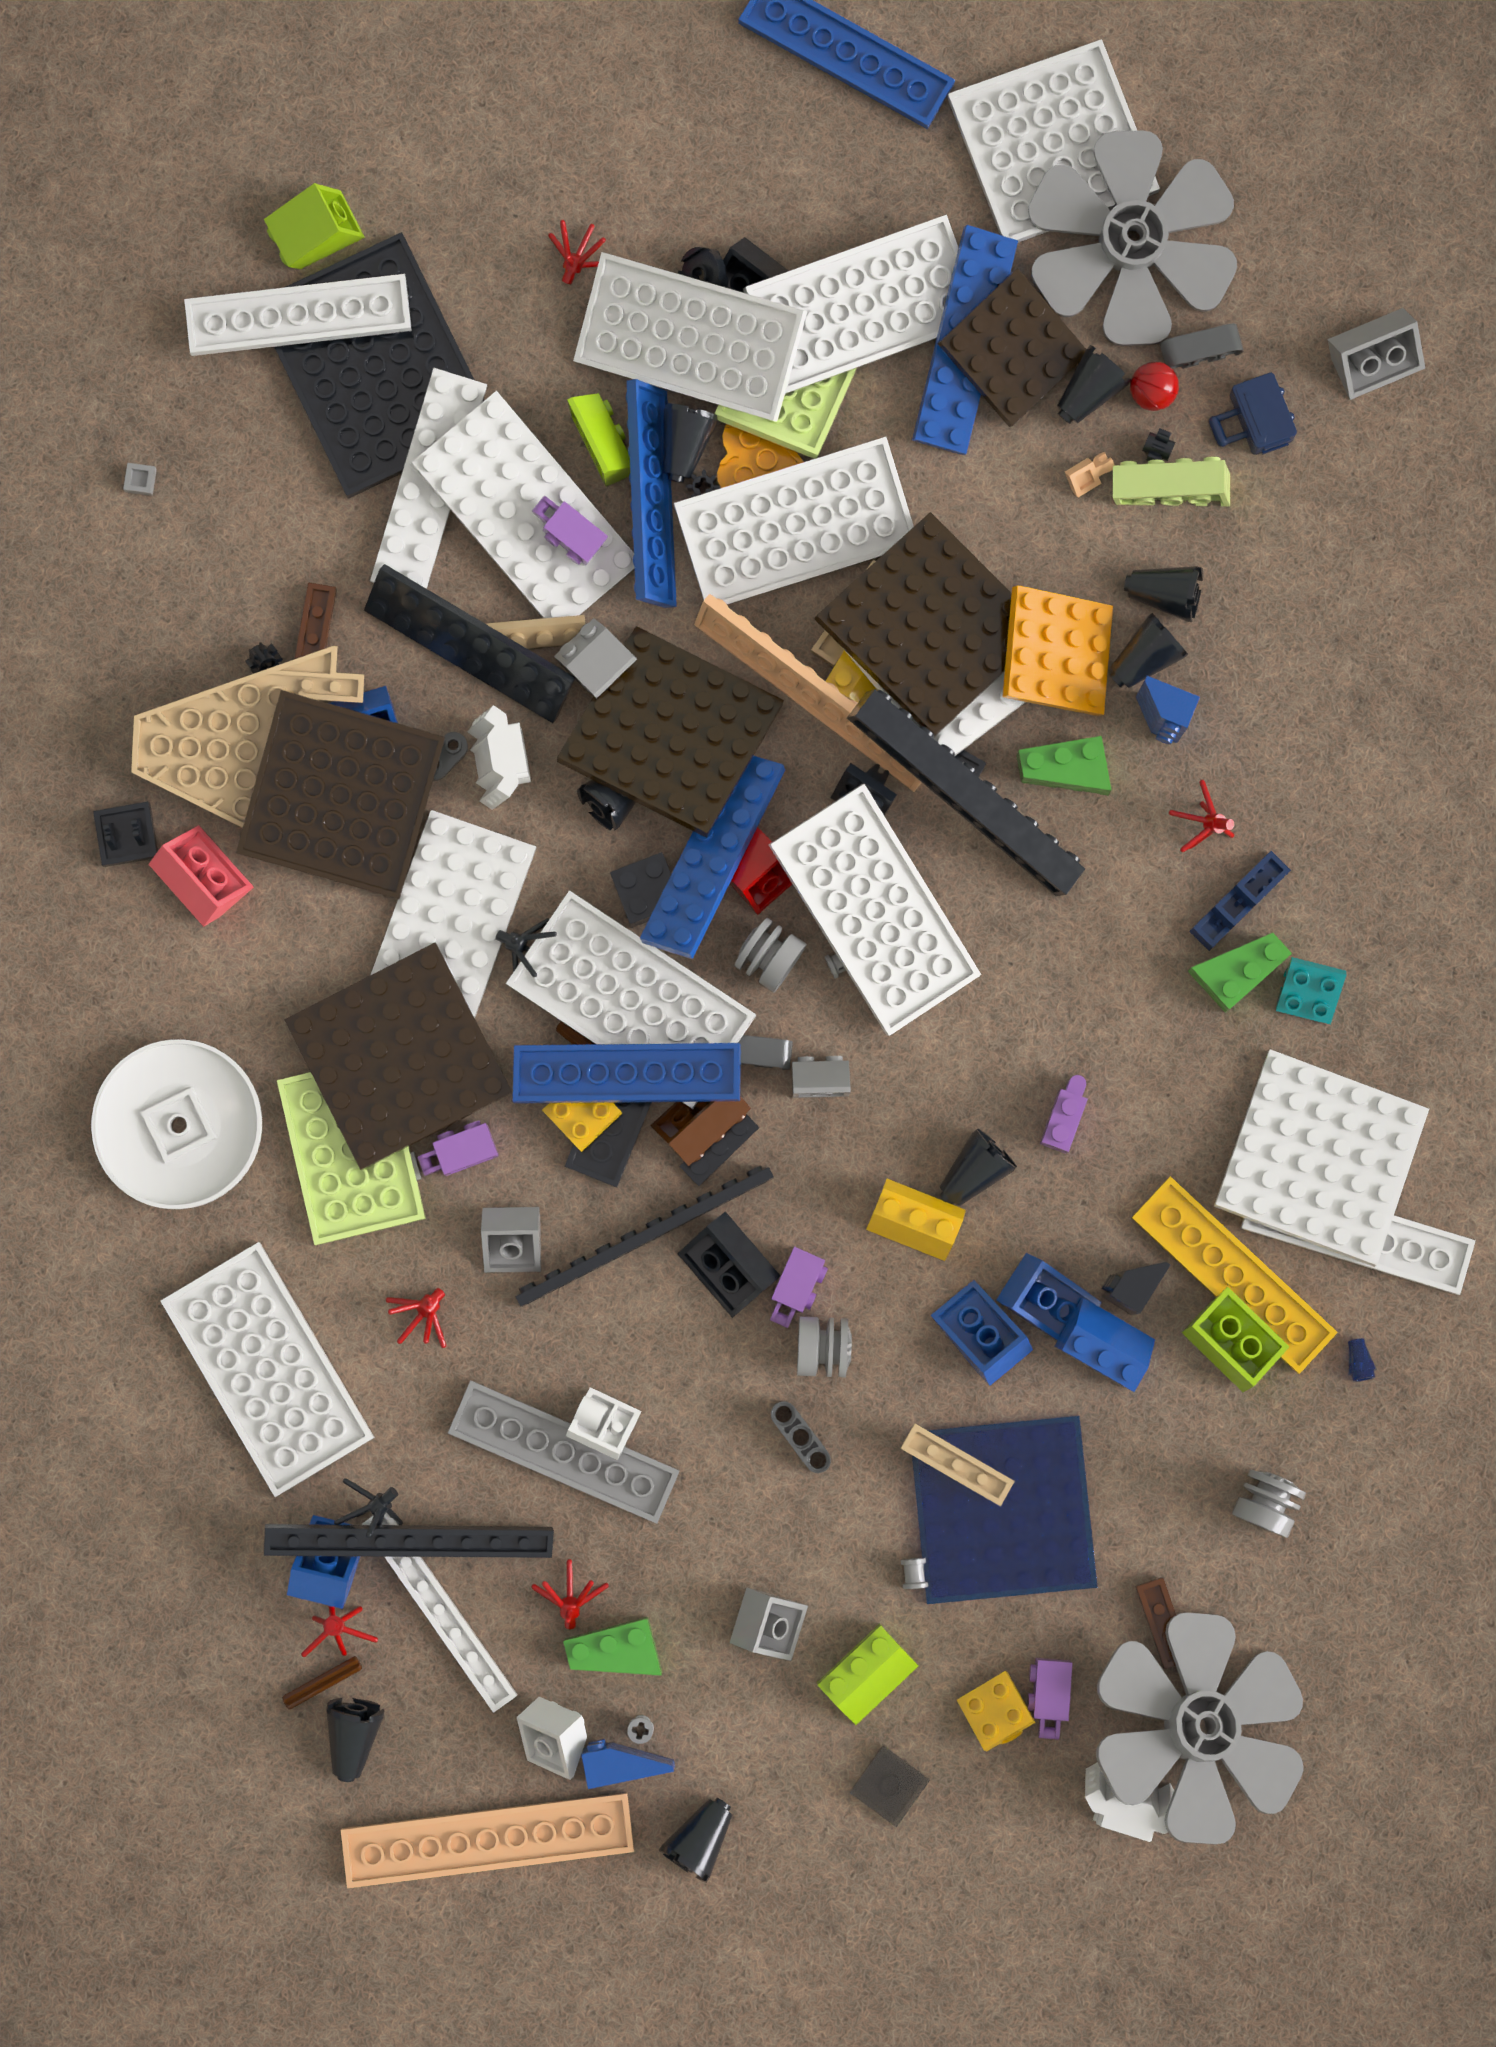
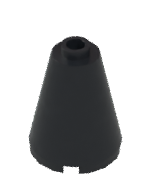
M1092 345L1086 349L1057 404V407L1060 409L1057 414L1068 424H1071L1072 421L1078 424L1131 382L1130 378H1122L1125 372L1103 353L1100 355L1094 354L1093 352L1096 348Z
M666 403L664 409L663 473L668 474V480L684 483L685 479H691V475L718 423L716 414L701 409H689V406Z
M1191 566L1133 570L1131 575L1126 576L1124 591L1128 592V597L1186 622H1193L1192 618L1196 616L1201 595L1197 580L1203 581V568Z
M1151 613L1110 667L1114 671L1110 674V677L1120 688L1124 684L1130 688L1145 680L1147 676L1150 677L1184 659L1188 653L1167 628L1161 624L1160 620Z
M593 780L586 782L577 789V795L582 805L587 802L593 810L588 813L607 830L613 828L615 831L618 829L636 804L635 801Z
M980 1129L972 1132L940 1185L942 1190L940 1196L950 1204L955 1203L961 1206L1011 1174L1017 1167L1012 1158L1004 1150L1002 1152L995 1145L996 1142Z
M336 1698L327 1703L326 1711L332 1773L342 1782H353L355 1778H359L362 1774L384 1717L385 1710H380L381 1705L378 1703L352 1698L354 1703H342V1698Z
M716 1798L715 1801L708 1799L661 1845L659 1852L664 1853L663 1855L687 1873L688 1871L690 1873L694 1872L697 1874L695 1878L707 1883L733 1816L729 1812L731 1806L719 1798Z

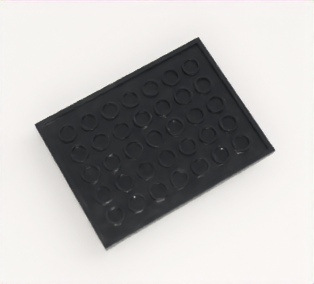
M402 232L286 286L294 287L405 274L412 331L274 347L348 499L402 474L433 368L474 380Z

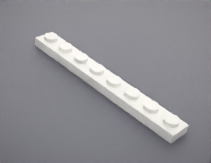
M387 1513L384 1515L382 1525H399ZM373 1516L362 1523V1525H370ZM385 1557L492 1712L494 1713L515 1698L518 1694L422 1557Z

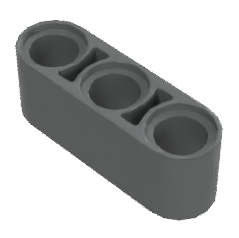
M1235 323L1173 337L1160 343L1164 363L1172 369L1177 367L1184 369L1199 365V362L1208 360L1209 363L1225 359L1226 355L1235 354L1237 356L1244 352L1237 324Z
M743 1035L738 1043L741 1045V1065L752 1064L755 1067H779L782 1070H790L793 1041Z
M786 1401L776 1403L772 1407L771 1418L810 1471L814 1473L826 1471L831 1463L828 1451L791 1403ZM787 1406L791 1409L792 1416L789 1421L780 1422L776 1419L775 1412L778 1407ZM797 1429H804L808 1432L809 1439L806 1444L797 1445L794 1443L792 1436ZM815 1452H822L826 1457L825 1465L821 1468H815L810 1464V1456Z

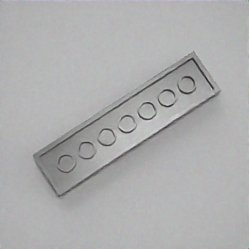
M470 1380L448 1434L656 1524L658 1523L680 1470L625 1446L618 1460L567 1437L566 1434L571 1423Z

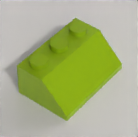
M599 393L567 399L570 415L605 486L608 487L630 475V457L628 449H626L622 441L626 437L620 424L614 425L610 417L614 413L608 400L602 401Z
M1229 1287L1225 1288L1181 1332L1242 1392L1254 1387L1289 1348Z
M879 1623L817 1682V1685L857 1725L905 1680L918 1665Z

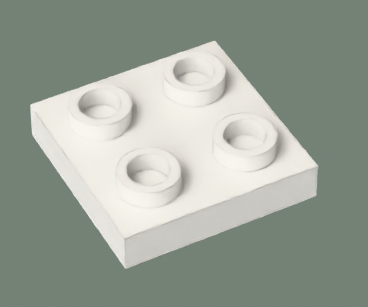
M590 1387L577 1409L566 1436L618 1460L641 1411Z

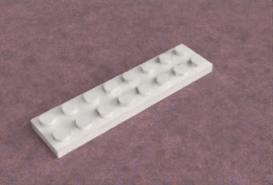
M405 274L184 299L191 356L412 331Z
M433 368L370 582H375L379 569L386 564L427 589L450 509L411 463L483 402L487 384Z
M1393 1216L1378 1263L1373 1267L1243 1218L1240 1227L1250 1232L1456 1295L1461 1293L1476 1241Z

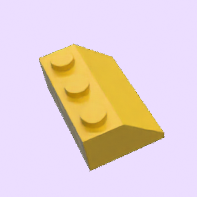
M886 1179L866 1230L945 1261L957 1237L966 1210Z

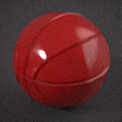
M1146 363L1140 366L1133 374V378H1131V395L1136 404L1145 410L1159 411L1165 409L1174 402L1178 395V378L1174 370L1165 363Z

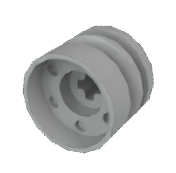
M766 918L749 934L739 950L738 959L734 966L741 970L750 961L751 965L746 975L750 977L760 968L763 972L759 983L775 993L800 958L807 944L793 934L788 936L783 942H780L778 938L782 927L778 925L770 935L767 932L773 921Z
M800 1316L797 1376H816L819 1364H825L827 1377H832V1364L838 1365V1377L846 1378V1372L851 1362L852 1334L848 1326V1318H841L840 1331H834V1318H829L826 1330H820L818 1317Z
M1250 1469L1247 1476L1259 1481L1256 1487L1244 1482L1243 1487L1254 1495L1252 1499L1238 1497L1232 1515L1288 1538L1295 1521L1284 1514L1285 1509L1300 1510L1301 1506L1289 1501L1292 1495L1304 1500L1306 1493L1294 1485L1293 1482L1267 1471L1262 1472Z

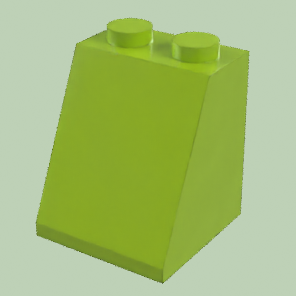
M316 183L309 186L264 219L268 227L267 233L269 237L277 244L280 250L279 256L282 262L288 267L300 270L365 238L341 190Z

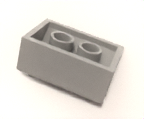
M1404 308L1327 339L1331 360L1350 400L1425 369L1418 323Z

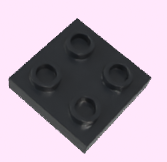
M850 763L830 798L837 801L861 784H865L885 817L897 794L884 786L889 771L885 770L883 773H879V764H875L867 772H864Z
M150 802L93 811L103 867L153 859L158 852Z

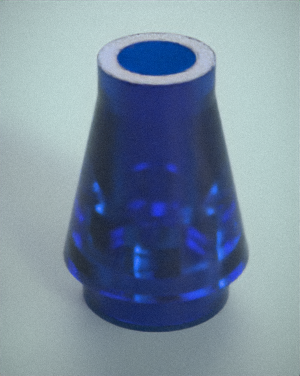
M1365 1339L1348 1341L1349 1375L1352 1376L1353 1382L1375 1378L1374 1371L1377 1369L1367 1349Z

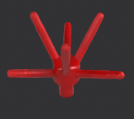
M561 220L560 227L564 248L553 233H549L548 236L565 259L563 263L565 272L562 281L572 285L575 274L581 273L582 268L598 267L599 261H585L605 243L606 239L602 237L581 256L595 227L594 224H590L577 252L572 253L570 252L566 224L564 220Z
M1200 780L1199 783L1206 803L1204 801L1200 802V806L1207 813L1205 817L1174 810L1169 811L1171 816L1203 823L1204 830L1180 848V851L1183 853L1188 849H1192L1213 833L1223 832L1230 838L1234 837V833L1231 832L1234 827V821L1226 819L1223 814H1216L1204 780Z
M436 1288L431 1295L426 1294L421 1300L386 1298L387 1303L403 1305L389 1309L388 1314L390 1315L415 1308L419 1313L398 1338V1344H402L422 1318L425 1317L427 1320L423 1342L425 1344L429 1342L433 1323L440 1346L442 1348L446 1347L436 1316V1312L440 1308L439 1302L445 1296L443 1290Z
M568 1559L566 1571L567 1597L560 1599L546 1581L542 1582L545 1590L536 1584H533L531 1588L560 1607V1616L564 1619L565 1628L571 1630L576 1628V1618L580 1615V1607L607 1589L609 1584L604 1583L588 1594L594 1584L592 1580H589L579 1597H573L572 1560Z
M328 1606L330 1615L328 1618L312 1617L313 1621L323 1625L324 1631L301 1653V1656L306 1657L328 1635L334 1636L342 1656L347 1655L340 1636L343 1632L374 1643L378 1642V1638L345 1626V1621L362 1611L361 1606L342 1617L336 1616L335 1607Z

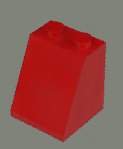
M758 827L730 882L733 889L757 915L792 885L791 880L769 847L772 841Z

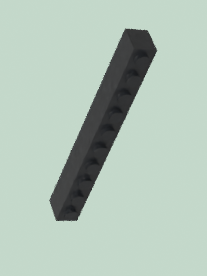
M876 689L866 692L847 719L1055 896L1067 895L1085 870L1079 864L1080 859L1072 852H1065L1058 846L1059 841L1054 836L1048 833L1044 834L1038 828L1039 824L1029 816L1024 817L1017 811L1018 806L1008 798L1003 799L996 793L997 788L987 780L982 781L975 775L976 770L971 765L965 762L961 763L955 758V752L950 747L944 744L940 745L934 740V734L929 729L923 726L919 727L912 721L913 717L908 711L903 708L898 709L891 703L892 699L887 693L882 690L877 691Z

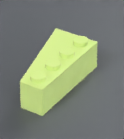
M1206 457L1204 461L1192 462V459L1180 458L1176 460V463H1165L1163 460H1150L1148 464L1124 461L1120 465L1113 466V500L1116 505H1155V500H1161L1163 505L1179 506L1183 503V500H1188L1189 503L1196 504V506H1207V503L1211 501H1221V506H1230V473L1225 460H1220L1219 457Z

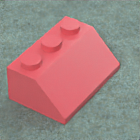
M199 825L163 844L148 864L203 927L221 917L254 888Z

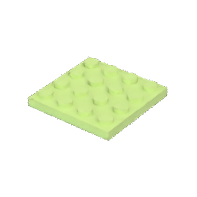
M857 368L786 393L777 421L718 405L715 411L717 420L816 459Z

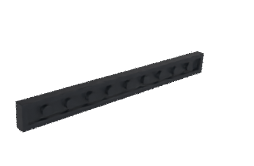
M760 1165L746 1173L748 1178L740 1182L735 1178L721 1185L723 1191L715 1195L709 1191L696 1198L697 1204L689 1208L684 1204L670 1211L672 1217L662 1221L661 1217H658L645 1224L646 1230L638 1234L636 1230H633L621 1236V1243L613 1247L610 1243H607L595 1250L597 1255L587 1260L585 1256H582L569 1263L570 1269L562 1273L560 1269L548 1273L544 1276L545 1282L536 1286L533 1281L519 1288L521 1294L515 1297L520 1307L774 1179L770 1168L768 1167L763 1170Z
M265 1524L264 1556L552 1558L554 1535L553 1527L376 1525L371 1538L366 1537L370 1525Z

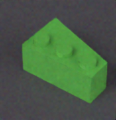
M1102 736L1018 750L1016 757L1021 783L1058 787L1107 796L1112 791Z
M1271 933L1191 967L1188 972L1226 1013L1292 953L1274 933Z
M648 1617L565 1638L563 1641L571 1670L662 1675Z

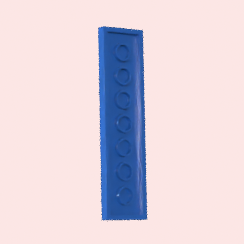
M750 0L738 19V24L927 130L955 84V79L813 0Z
M970 225L964 226L912 441L961 455L967 454L981 394L937 343L1010 275L1018 240Z
M638 379L626 381V401L628 405L627 428L629 430V481L632 497L630 507L632 511V537L634 543V591L636 600L663 608L677 607L672 490L668 474L663 473L664 409L666 403H668L667 391Z
M753 756L707 838L694 831L692 832L642 932L640 940L643 944L693 959L785 772L783 764Z
M740 1043L514 1045L513 1102L740 1101L741 1045Z

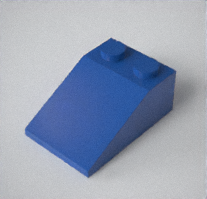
M1028 1253L1024 1255L996 1299L997 1302L1055 1340L1059 1339L1082 1297L1097 1306H1100L1102 1303L1043 1260Z
M975 1280L970 1282L931 1315L932 1319L989 1386L1033 1351L1027 1336Z
M313 1515L309 1524L335 1525V1520ZM342 1523V1524H340V1525H352V1524ZM296 1556L290 1572L287 1595L343 1609L351 1589L360 1556Z
M605 1739L588 1742L587 1748H584L581 1754L588 1789L674 1772L675 1768L674 1759L613 1742L606 1743Z

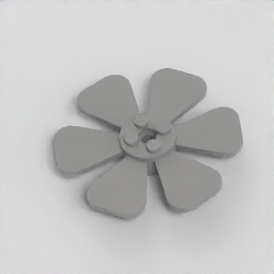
M1115 131L1105 133L1094 146L1093 154L1116 205L1111 211L1077 171L1067 165H1055L1045 173L1028 208L1029 219L1038 229L1099 236V243L1040 255L1032 266L1031 277L1044 300L1057 315L1072 317L1085 307L1112 268L1120 271L1102 327L1107 340L1119 346L1158 344L1165 340L1171 331L1172 322L1148 268L1155 265L1186 303L1194 310L1200 312L1210 311L1217 307L1237 269V259L1233 252L1226 247L1167 240L1169 233L1224 222L1232 213L1234 199L1213 165L1203 159H1194L1182 167L1155 206L1146 202L1163 151L1160 139L1150 131ZM1136 231L1140 235V240L1133 241L1129 239L1127 232Z
M1180 1613L1170 1619L1165 1633L1186 1695L1183 1697L1179 1695L1151 1652L1143 1644L1137 1641H1128L1119 1645L1099 1677L1097 1694L1105 1706L1115 1710L1164 1720L1165 1730L1120 1733L1106 1736L1100 1741L1096 1749V1758L1114 1796L1123 1804L1132 1806L1143 1803L1151 1795L1179 1757L1186 1760L1166 1811L1164 1820L1166 1830L1172 1838L1179 1842L1215 1845L1225 1843L1231 1839L1236 1826L1235 1817L1215 1761L1220 1759L1251 1805L1258 1812L1275 1814L1282 1811L1301 1779L1303 1761L1295 1749L1241 1736V1725L1284 1722L1294 1719L1300 1714L1303 1707V1698L1285 1661L1278 1654L1268 1651L1254 1656L1224 1695L1216 1692L1235 1643V1630L1230 1621L1219 1615ZM1201 1720L1205 1721L1206 1734L1200 1729Z

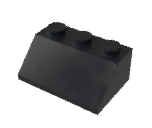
M745 237L732 245L723 259L726 276L729 281L727 288L743 293V289L747 286L789 271Z
M726 1211L706 1226L677 1253L732 1318L781 1276Z
M1163 1262L1110 1274L1101 1288L1105 1291L1102 1297L1130 1315L1140 1314L1169 1269L1170 1264Z

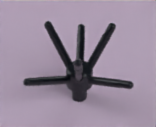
M546 918L522 934L515 931L511 934L502 930L498 931L496 940L506 944L505 948L512 952L513 972L519 965V958L531 976L537 977L536 971L523 955V952H528L530 949L527 946L528 940L557 936L555 931L535 933L543 928L550 918Z
M343 1479L344 1484L370 1499L368 1505L335 1520V1525H340L370 1511L374 1516L366 1537L371 1538L376 1525H382L386 1513L399 1525L403 1524V1521L391 1509V1502L398 1496L395 1488L390 1487L384 1494L377 1493L373 1495L349 1479Z

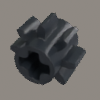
M1159 428L1157 434L1149 433L1142 449L1143 452L1148 453L1147 461L1163 459L1168 462L1176 443L1169 439L1171 432Z
M705 470L698 477L692 474L693 484L686 485L687 490L694 491L690 498L702 495L697 488L702 485V482H707L708 487H711V489H706L705 493L721 489V486L713 485L717 480V476L712 475L708 477Z
M260 642L259 645L249 649V659L245 660V662L254 674L279 665L278 662H281L283 658L272 643L267 647Z

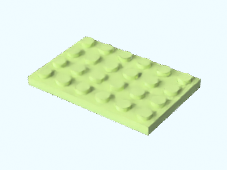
M311 1072L277 1080L314 1245L325 1244L426 1219L409 1147L361 1171Z

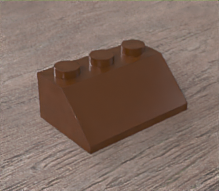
M741 1096L740 1101L697 1102L693 1109L683 1102H675L650 1126L690 1166L693 1162L700 1160L713 1143L719 1142L725 1136V1132L734 1124L741 1122L751 1107Z

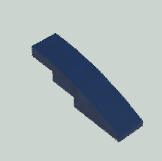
M1270 851L1189 932L1210 951L1291 870Z

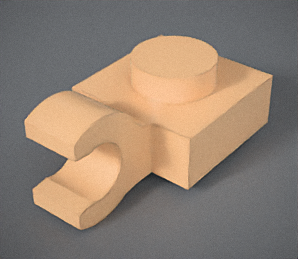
M1102 452L1095 456L1093 461L1086 458L1065 471L1072 492L1075 496L1080 497L1100 485L1099 477L1112 471L1115 465L1112 458H1107L1106 453Z

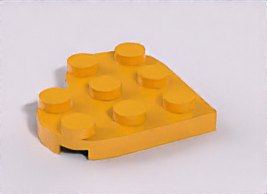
M726 424L722 437L723 447L727 455L721 460L717 471L718 486L724 488L804 463V461L796 451Z

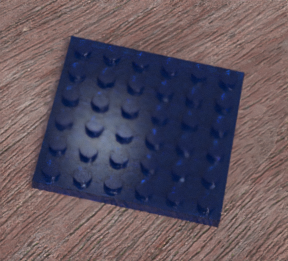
M1080 1416L927 1430L1015 1482L1002 1505L999 1506L912 1455L922 1558H926V1563H924L925 1581L928 1582V1587L925 1588L926 1604L1098 1588Z

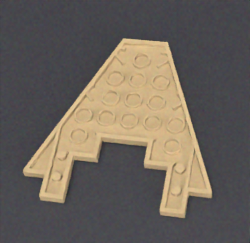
M331 646L135 715L131 772L243 828L280 691L285 690L316 700L363 703L365 674L336 672L338 646Z

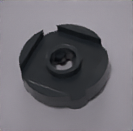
M694 247L684 254L681 262H684L682 271H678V274L700 280L699 276L702 274V269L704 271V278L701 281L725 288L728 287L729 281L726 276L725 265L717 249Z

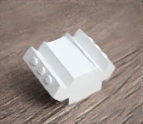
M494 705L475 719L467 731L478 739L470 751L475 755L479 778L476 784L487 790L480 799V802L492 810L508 799L518 784L531 782L520 722L508 724L506 714Z
M1098 1762L1086 1768L1085 1798L1092 1811L1095 1812L1093 1820L1096 1821L1097 1825L1148 1842L1152 1841L1154 1831L1162 1834L1168 1833L1164 1820L1174 1793L1171 1783L1160 1789L1156 1787L1143 1803L1133 1806L1125 1805L1114 1796Z

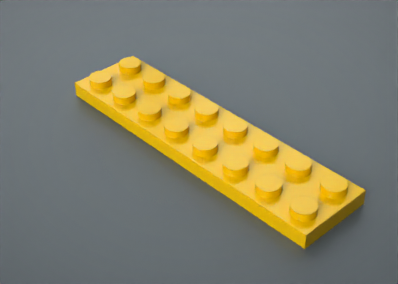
M1171 1176L1131 1217L1133 1221L1215 1297L1225 1288L1229 1287L1289 1346L1280 1358L1297 1374H1300L1338 1333Z

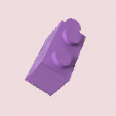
M543 496L532 510L533 514L545 523L542 530L546 533L544 538L553 546L558 547V545H561L568 551L566 556L577 565L581 562L587 565L608 538L604 532L565 501L559 507L549 498ZM549 507L555 511L550 519L544 515Z
M1073 1076L1068 1081L1066 1089L1058 1091L1039 1143L1040 1145L1065 1154L1069 1152L1088 1100L1082 1097L1086 1087V1080L1082 1076Z
M475 1121L465 1125V1131L454 1135L452 1130L438 1135V1141L433 1142L435 1150L417 1157L424 1176L440 1170L443 1171L445 1176L499 1157L488 1125ZM437 1155L440 1165L433 1167L430 1158Z
M793 1248L771 1298L777 1302L770 1321L788 1328L796 1310L803 1313L804 1308L811 1309L817 1295L812 1292L816 1282L822 1283L828 1268L823 1266L825 1263L824 1259L799 1248ZM781 1304L792 1308L789 1316L778 1312Z
M1036 1658L1035 1664H1030L1029 1682H1034L1033 1694L1028 1693L1027 1708L1029 1711H1032L1033 1718L1039 1719L1038 1738L1059 1740L1061 1721H1069L1072 1662L1069 1660ZM1045 1719L1055 1720L1054 1727H1044Z

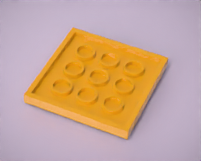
M1019 585L1012 587L1003 698L1090 715H1104L1113 606Z

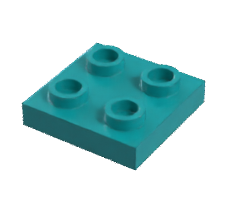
M1291 957L1289 966L1283 975L1286 978L1283 987H1280L1276 1011L1331 1025L1347 976L1346 970Z

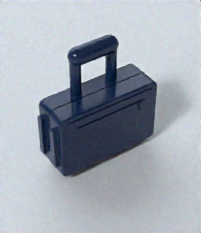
M1272 372L1234 385L1229 395L1234 409L1209 418V425L1218 446L1224 447L1246 438L1252 454L1262 453L1263 455L1288 446V443L1294 440L1297 434L1293 422L1295 416L1292 412H1289L1283 397L1285 391L1282 387H1279ZM1237 415L1243 432L1226 438L1220 421Z

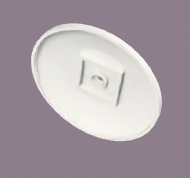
M159 1041L132 1052L121 1060L108 1074L99 1089L93 1107L91 1120L92 1140L96 1155L104 1171L127 1195L142 1203L158 1208H194L212 1202L226 1194L249 1170L261 1141V1106L249 1077L233 1059L223 1052L196 1041ZM178 1117L184 1118L187 1123V1127L182 1133H175L172 1129V1122Z

